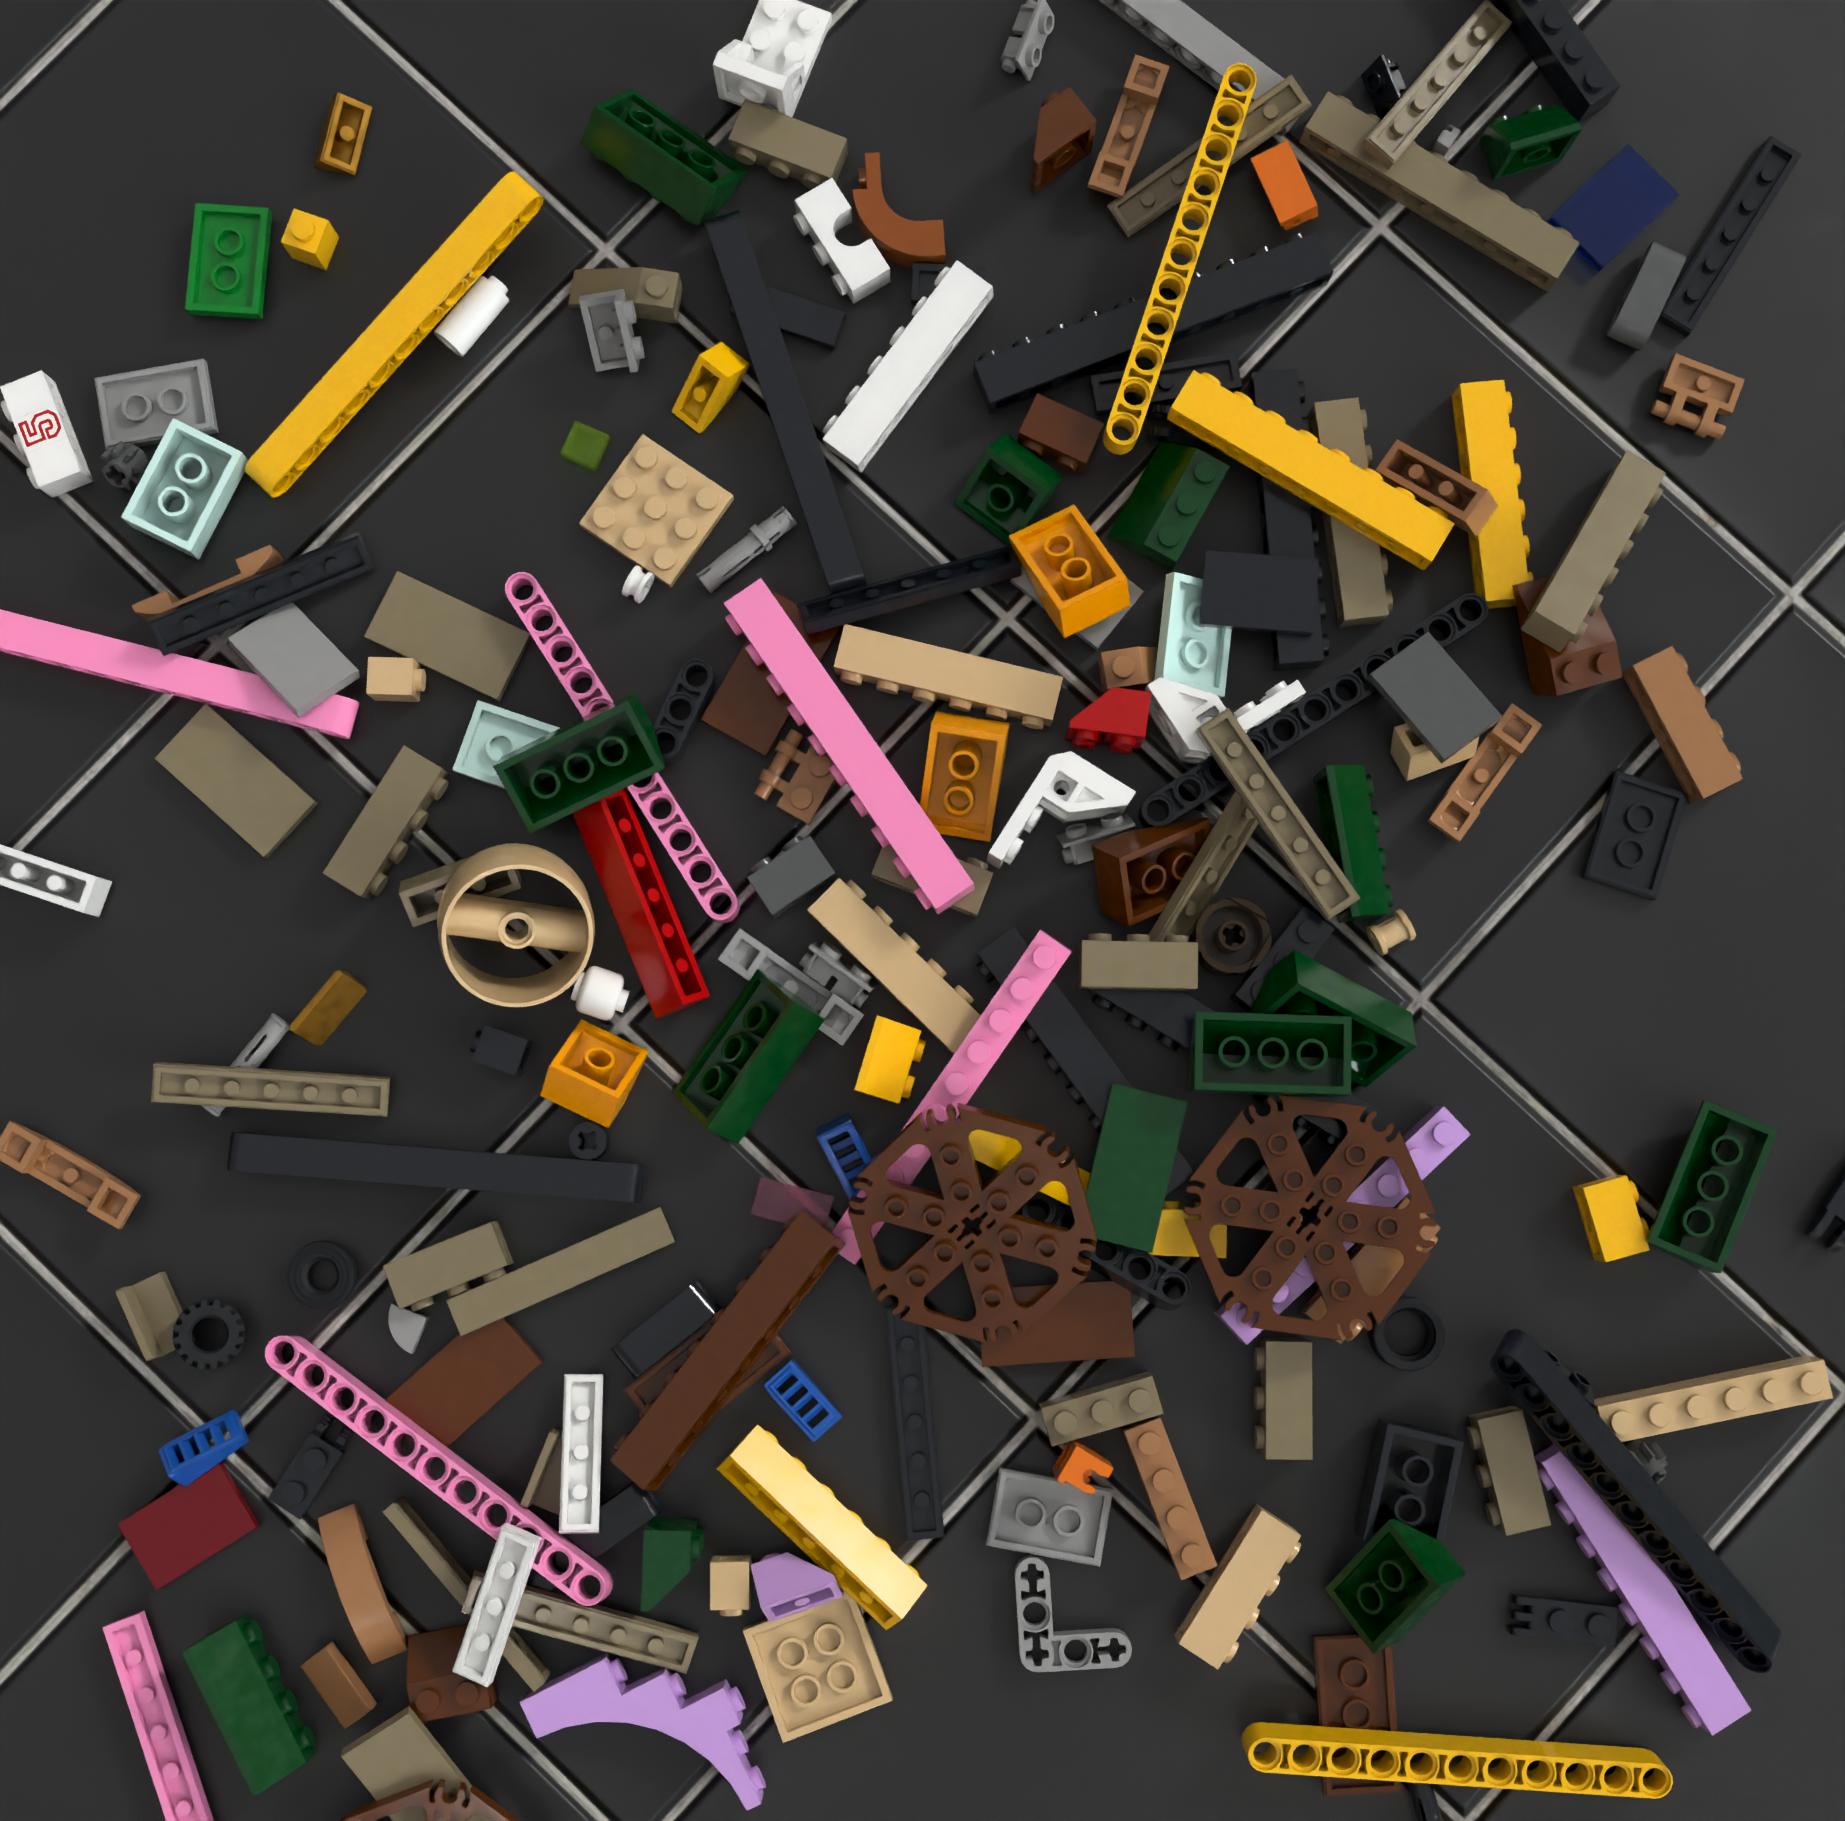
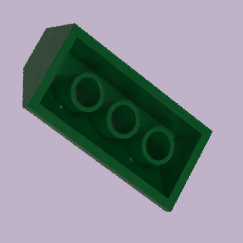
M632 88L594 105L580 144L592 152L595 158L609 163L619 170L625 179L639 184L650 192V195L655 200L666 203L676 210L682 219L697 226L718 214L748 173V169Z
M633 692L502 756L493 768L529 833H532L663 770L665 765L653 725L637 694Z
M1364 765L1325 766L1313 777L1324 845L1360 897L1359 900L1337 914L1338 924L1390 914L1389 907L1393 906V894L1390 885H1385L1382 870H1386L1387 861L1384 849L1378 848L1376 833L1380 832V820L1377 811H1372L1370 797L1374 794L1371 775H1365Z
M1293 950L1269 972L1251 1012L1260 1014L1351 1016V1080L1365 1088L1417 1046L1411 1012L1296 950Z
M757 969L672 1093L706 1129L739 1144L825 1019L805 1001Z
M1196 1011L1190 1047L1189 1092L1345 1097L1351 1095L1352 1017Z
M1703 1100L1646 1242L1679 1260L1707 1272L1722 1273L1778 1130Z
M245 1613L205 1635L181 1653L254 1797L307 1763L316 1753L314 1748L316 1740L311 1729L307 1725L303 1726L297 1714L298 1704L295 1696L290 1690H285L279 1678L281 1671L278 1662L272 1655L267 1654L261 1642L263 1641L261 1628L255 1620H250L248 1614Z

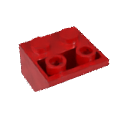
M1111 688L1070 720L1065 733V740L1073 741L1072 746L1077 748L1094 749L1095 744L1110 746L1111 752L1131 754L1132 749H1139L1146 737L1151 692Z

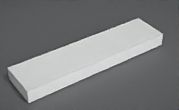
M564 1374L559 1534L599 1533L603 1374Z
M509 1523L501 1526L452 1672L485 1687L493 1683L542 1539L541 1537Z

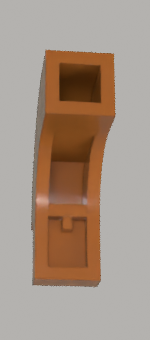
M879 152L865 153V167H858L860 189H852L855 217L865 239L871 238L883 257L904 267L912 269L913 263L945 264L943 219L913 221L897 215L888 206L882 193Z

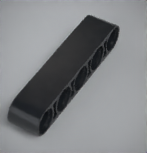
M1036 1193L1020 1208L1018 1214L1029 1217L1027 1209L1031 1206H1039L1046 1212L1047 1219L1044 1222L1064 1226L1073 1225L1075 1221L1071 1208L1042 1193ZM1097 1239L1096 1245L1106 1244L1112 1249L1113 1259L1104 1261L1097 1257L1095 1252L1087 1250L1079 1252L1081 1258L1091 1260L1090 1269L1160 1309L1166 1311L1175 1310L1191 1294V1282L1183 1272L1146 1251ZM1139 1263L1144 1266L1147 1273L1146 1279H1134L1129 1273V1264ZM1163 1283H1175L1180 1289L1179 1299L1168 1298L1163 1292Z
M632 1482L600 1505L599 1533L561 1535L591 1558L596 1559L650 1521L664 1508L652 1491L642 1490L635 1482ZM561 1551L555 1553L553 1557L554 1567L560 1572L567 1571L569 1559L565 1553ZM533 1568L531 1569L526 1585L547 1591L556 1587Z

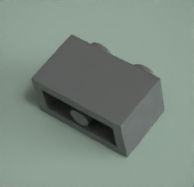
M801 836L792 839L782 847L783 854L774 860L766 857L751 868L753 874L747 878L774 919L837 878L834 870L811 836L804 840Z

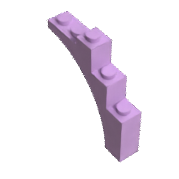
M606 1652L543 1684L535 1692L532 1690L527 1692L519 1702L536 1739L565 1727L592 1722L630 1723L656 1729L686 1743L708 1759L732 1785L747 1811L760 1805L764 1793L762 1789L766 1788L763 1775L757 1765L751 1767L745 1753L749 1752L742 1732L740 1730L734 1732L733 1730L734 1727L741 1724L742 1710L746 1708L738 1688L734 1687L731 1689L727 1679L685 1700L683 1696L687 1694L686 1688L677 1672L672 1674L670 1669L662 1667L626 1686L624 1681L628 1680L622 1662L619 1658L614 1660L611 1653Z

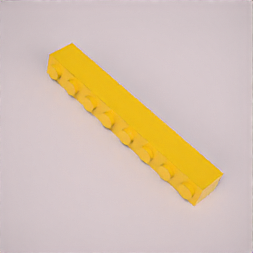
M1193 370L1169 410L1167 420L1423 571L1433 561L1455 524L1448 520L1447 514L1441 509L1434 506H1424L1416 501L1415 496L1407 489L1390 486L1382 481V476L1376 471L1356 466L1350 462L1349 456L1338 449L1329 450L1317 443L1318 439L1310 432L1302 429L1297 431L1285 424L1286 421L1282 416L1270 410L1265 412L1254 406L1253 401L1247 395L1238 391L1232 393L1222 387L1221 382L1209 373L1203 372L1200 374Z

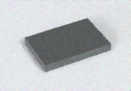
M1429 632L1374 670L1368 677L1369 681L1441 764L1502 718L1498 710Z

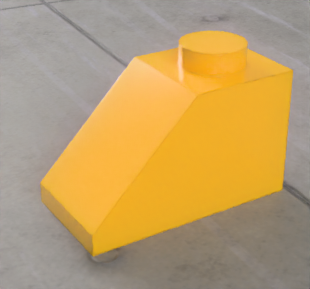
M723 342L699 354L671 412L696 432L702 433L736 393L750 363Z

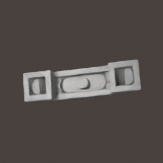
M740 928L718 958L719 961L748 981L758 969L798 996L825 1019L818 1030L842 1046L864 1016L860 1011L821 986Z

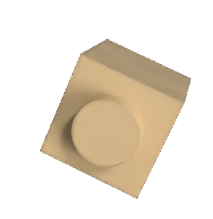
M368 657L366 688L368 696L375 701H420V691H425L426 672L425 669H421V665L414 658Z
M713 1555L710 1561V1610H720L721 1616H739L743 1614V1610L750 1609L752 1603V1570L750 1566L752 1564V1555Z

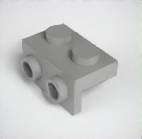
M624 289L580 296L579 304L595 371L629 366L630 373L638 372L640 359L645 358L641 336H634L632 324L637 323L635 307L632 300L626 301Z

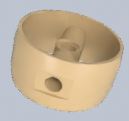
M519 843L502 844L489 847L471 856L459 866L449 879L438 906V941L447 967L467 991L495 1005L527 1007L555 998L578 979L586 967L592 951L595 936V920L584 884L574 870L561 858L537 846ZM510 869L534 870L547 874L568 887L579 900L583 910L467 894L464 892L475 882L499 871ZM519 918L526 922L524 928L519 931H512L506 927V924L512 919ZM449 935L502 942L505 946L513 949L532 946L568 951V953L554 966L541 973L522 978H504L487 974L469 964L457 952Z

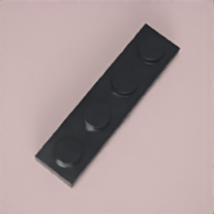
M1236 351L1163 363L1149 407L1153 404L1174 403L1193 370L1200 374L1205 372L1213 375L1221 382L1222 387L1232 393L1241 391L1242 382ZM1154 365L1140 368L1142 370H1150L1154 368ZM1125 370L1090 376L1096 416L1111 413ZM1135 392L1124 394V399L1131 405H1139L1143 402L1140 395Z

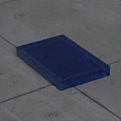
M1627 144L1550 217L1548 222L1553 227L1567 230L1573 239L1580 242L1576 250L1600 272L1670 206L1680 194Z

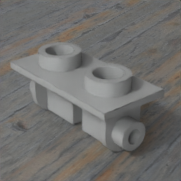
M1027 0L1026 4L1020 6L1012 31L1014 34L1022 35V38L1009 36L1000 58L1002 62L1001 68L1004 71L1014 73L1016 69H1020L1027 81L1031 80L1035 67L1039 65L1044 43L1054 27L1055 16L1046 0H1038V2Z
M1115 812L1101 817L1100 822L1086 826L1085 823H1078L1065 828L1064 833L1056 835L1062 847H1068L1062 850L1065 864L1073 862L1075 866L1094 860L1093 845L1118 834L1134 831L1132 827H1135V823L1128 814L1122 815L1120 812Z
M816 941L811 944L809 949L814 952V955L807 952L799 962V965L804 968L803 972L822 986H826L831 977L834 976L838 981L831 989V992L849 1005H856L861 1008L868 998V995L863 991L871 992L878 985L871 980L873 975L863 966L857 963L851 966L840 958L842 952L831 943L824 941L821 944Z

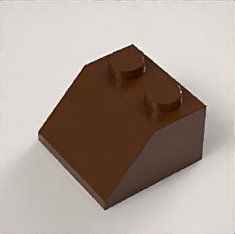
M1068 87L1060 94L1058 92L1052 93L1041 104L1030 181V190L1033 194L1037 193L1092 152L1097 120L1071 87Z
M468 1623L410 1634L408 1636L406 1685L410 1708L422 1722L491 1709L499 1698L496 1676L493 1683L485 1687L452 1672Z

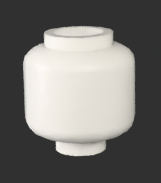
M591 966L578 977L571 1000L576 1001V1009L580 1013L607 1021L613 1017L615 1010L623 1013L630 991L623 989L624 978L621 974L598 966Z

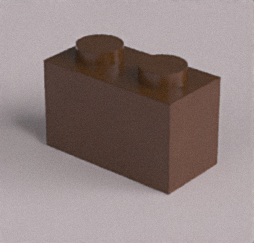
M1037 393L1018 432L1017 442L1038 458L1043 455L1054 460L1055 465L1066 472L1074 473L1078 471L1084 473L1102 435L1104 423Z

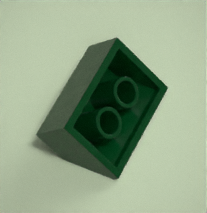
M1160 442L1107 538L1172 573L1230 466L1198 448Z
M1390 1519L1327 1585L1325 1590L1374 1654L1400 1642L1466 1573L1441 1541L1396 1519Z

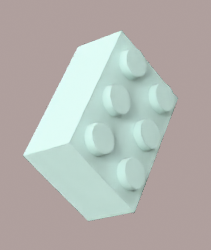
M173 418L121 518L131 527L199 560L245 472L244 468L248 459L243 452Z

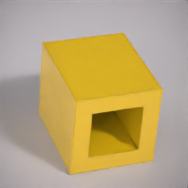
M294 208L281 243L292 259L327 270L339 236L329 220Z

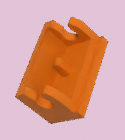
M1288 140L1250 158L1277 220L1284 230L1291 229L1318 217V205Z
M1078 1439L1067 1442L1052 1468L1058 1482L1064 1484L1066 1481L1089 1494L1096 1492L1091 1484H1086L1090 1482L1088 1476L1092 1474L1091 1470L1096 1471L1098 1475L1109 1478L1114 1469L1106 1456Z

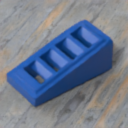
M847 1113L817 1128L815 1131L821 1147L850 1200L851 1196H857L861 1189L855 1188L854 1185L851 1186L849 1180L856 1177L858 1172L872 1158L850 1114ZM848 1131V1135L830 1143L829 1139ZM853 1143L855 1144V1149L837 1157L835 1152ZM862 1158V1163L844 1172L843 1166Z
M793 1358L762 1385L813 1442L843 1417ZM794 1375L798 1380L782 1393L778 1387ZM804 1386L808 1392L792 1404L788 1399ZM814 1397L818 1403L802 1416L798 1410ZM824 1408L829 1414L812 1428L808 1422Z
M231 1410L175 1438L158 1449L169 1478L186 1487L249 1442L238 1412ZM225 1429L228 1430L231 1437L225 1440L222 1433ZM211 1439H213L215 1443V1446L211 1447L209 1443ZM199 1449L200 1454L196 1455L195 1451Z

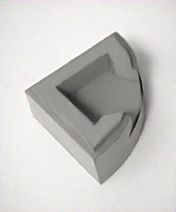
M1451 124L1447 125L1446 129L1442 131L1436 140L1431 152H1437L1445 157L1460 135L1461 130Z
M391 1303L388 1314L390 1332L402 1349L413 1354L429 1317L416 1311L413 1312L406 1307L399 1309L396 1303Z

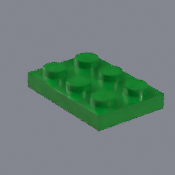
M195 203L185 310L189 315L263 318L272 212L269 208Z

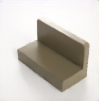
M159 1272L132 1286L116 1290L118 1300L145 1360L157 1359L175 1351L173 1329L177 1318L183 1310L166 1272ZM192 1333V1340H193V1342H194V1341H196V1340H195V1337H194V1335H193V1333Z
M556 1426L549 1432L520 1506L528 1508L533 1504L560 1515L562 1428Z

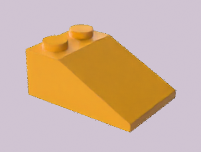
M1074 504L1009 535V541L1046 612L1064 638L1131 606L1127 577Z
M936 711L931 722L920 807L939 834L986 842L991 841L1010 723Z

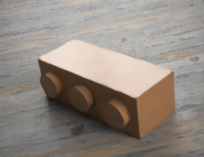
M1398 439L1375 470L1382 476L1385 483L1394 488L1402 487L1407 489L1415 496L1416 501L1426 507L1434 506L1441 509L1447 514L1448 520L1455 523L1454 525L1477 537L1498 507L1488 489Z

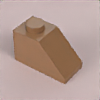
M1137 646L1101 652L1098 666L1103 694L1113 687L1144 691L1146 686L1155 679L1158 648Z

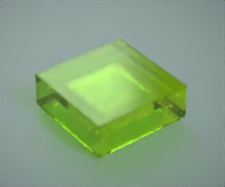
M575 421L560 455L562 458L596 472L610 437L608 434Z

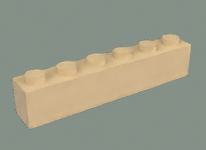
M844 624L834 663V673L840 675V680L848 684L859 686L862 684V681L877 684L876 689L885 693L898 694V690L913 693L912 698L918 701L934 703V699L949 702L948 706L952 709L970 712L971 708L984 710L985 716L1001 721H1006L1007 716L1021 719V725L1033 729H1043V725L1051 727L1063 680L1062 676Z
M838 878L807 909L808 913L954 1055L981 1016L970 1005L974 999L959 984L953 989L943 979L947 973L936 961L931 958L926 963L916 953L920 946L905 932L899 936L889 926L893 920L879 906L872 910L862 900L866 894L856 883L850 879L845 884Z
M1805 1355L1594 1399L1592 1408L1619 1440L1625 1442L1832 1399L1833 1395L1824 1359Z

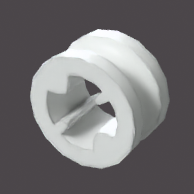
M636 565L624 583L622 595L626 597L633 595L634 601L641 603L648 594L655 575L651 572L644 574L642 567Z

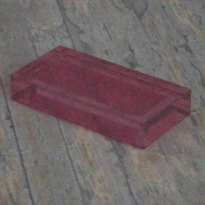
M760 1177L751 1214L786 1223L793 1215L798 1216L802 1210L826 1227L834 1196Z

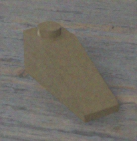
M645 267L574 269L568 302L569 307L581 309L579 298L583 295L624 289L626 301L632 300L634 303L636 318L677 324L683 293L679 273Z

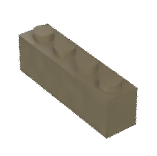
M403 745L323 871V874L367 900H370L373 895L378 896L388 882L386 874L392 864H398L408 850L406 842L413 831L418 832L427 821L429 814L426 811L434 799L439 800L446 791L449 784L446 779L449 773Z

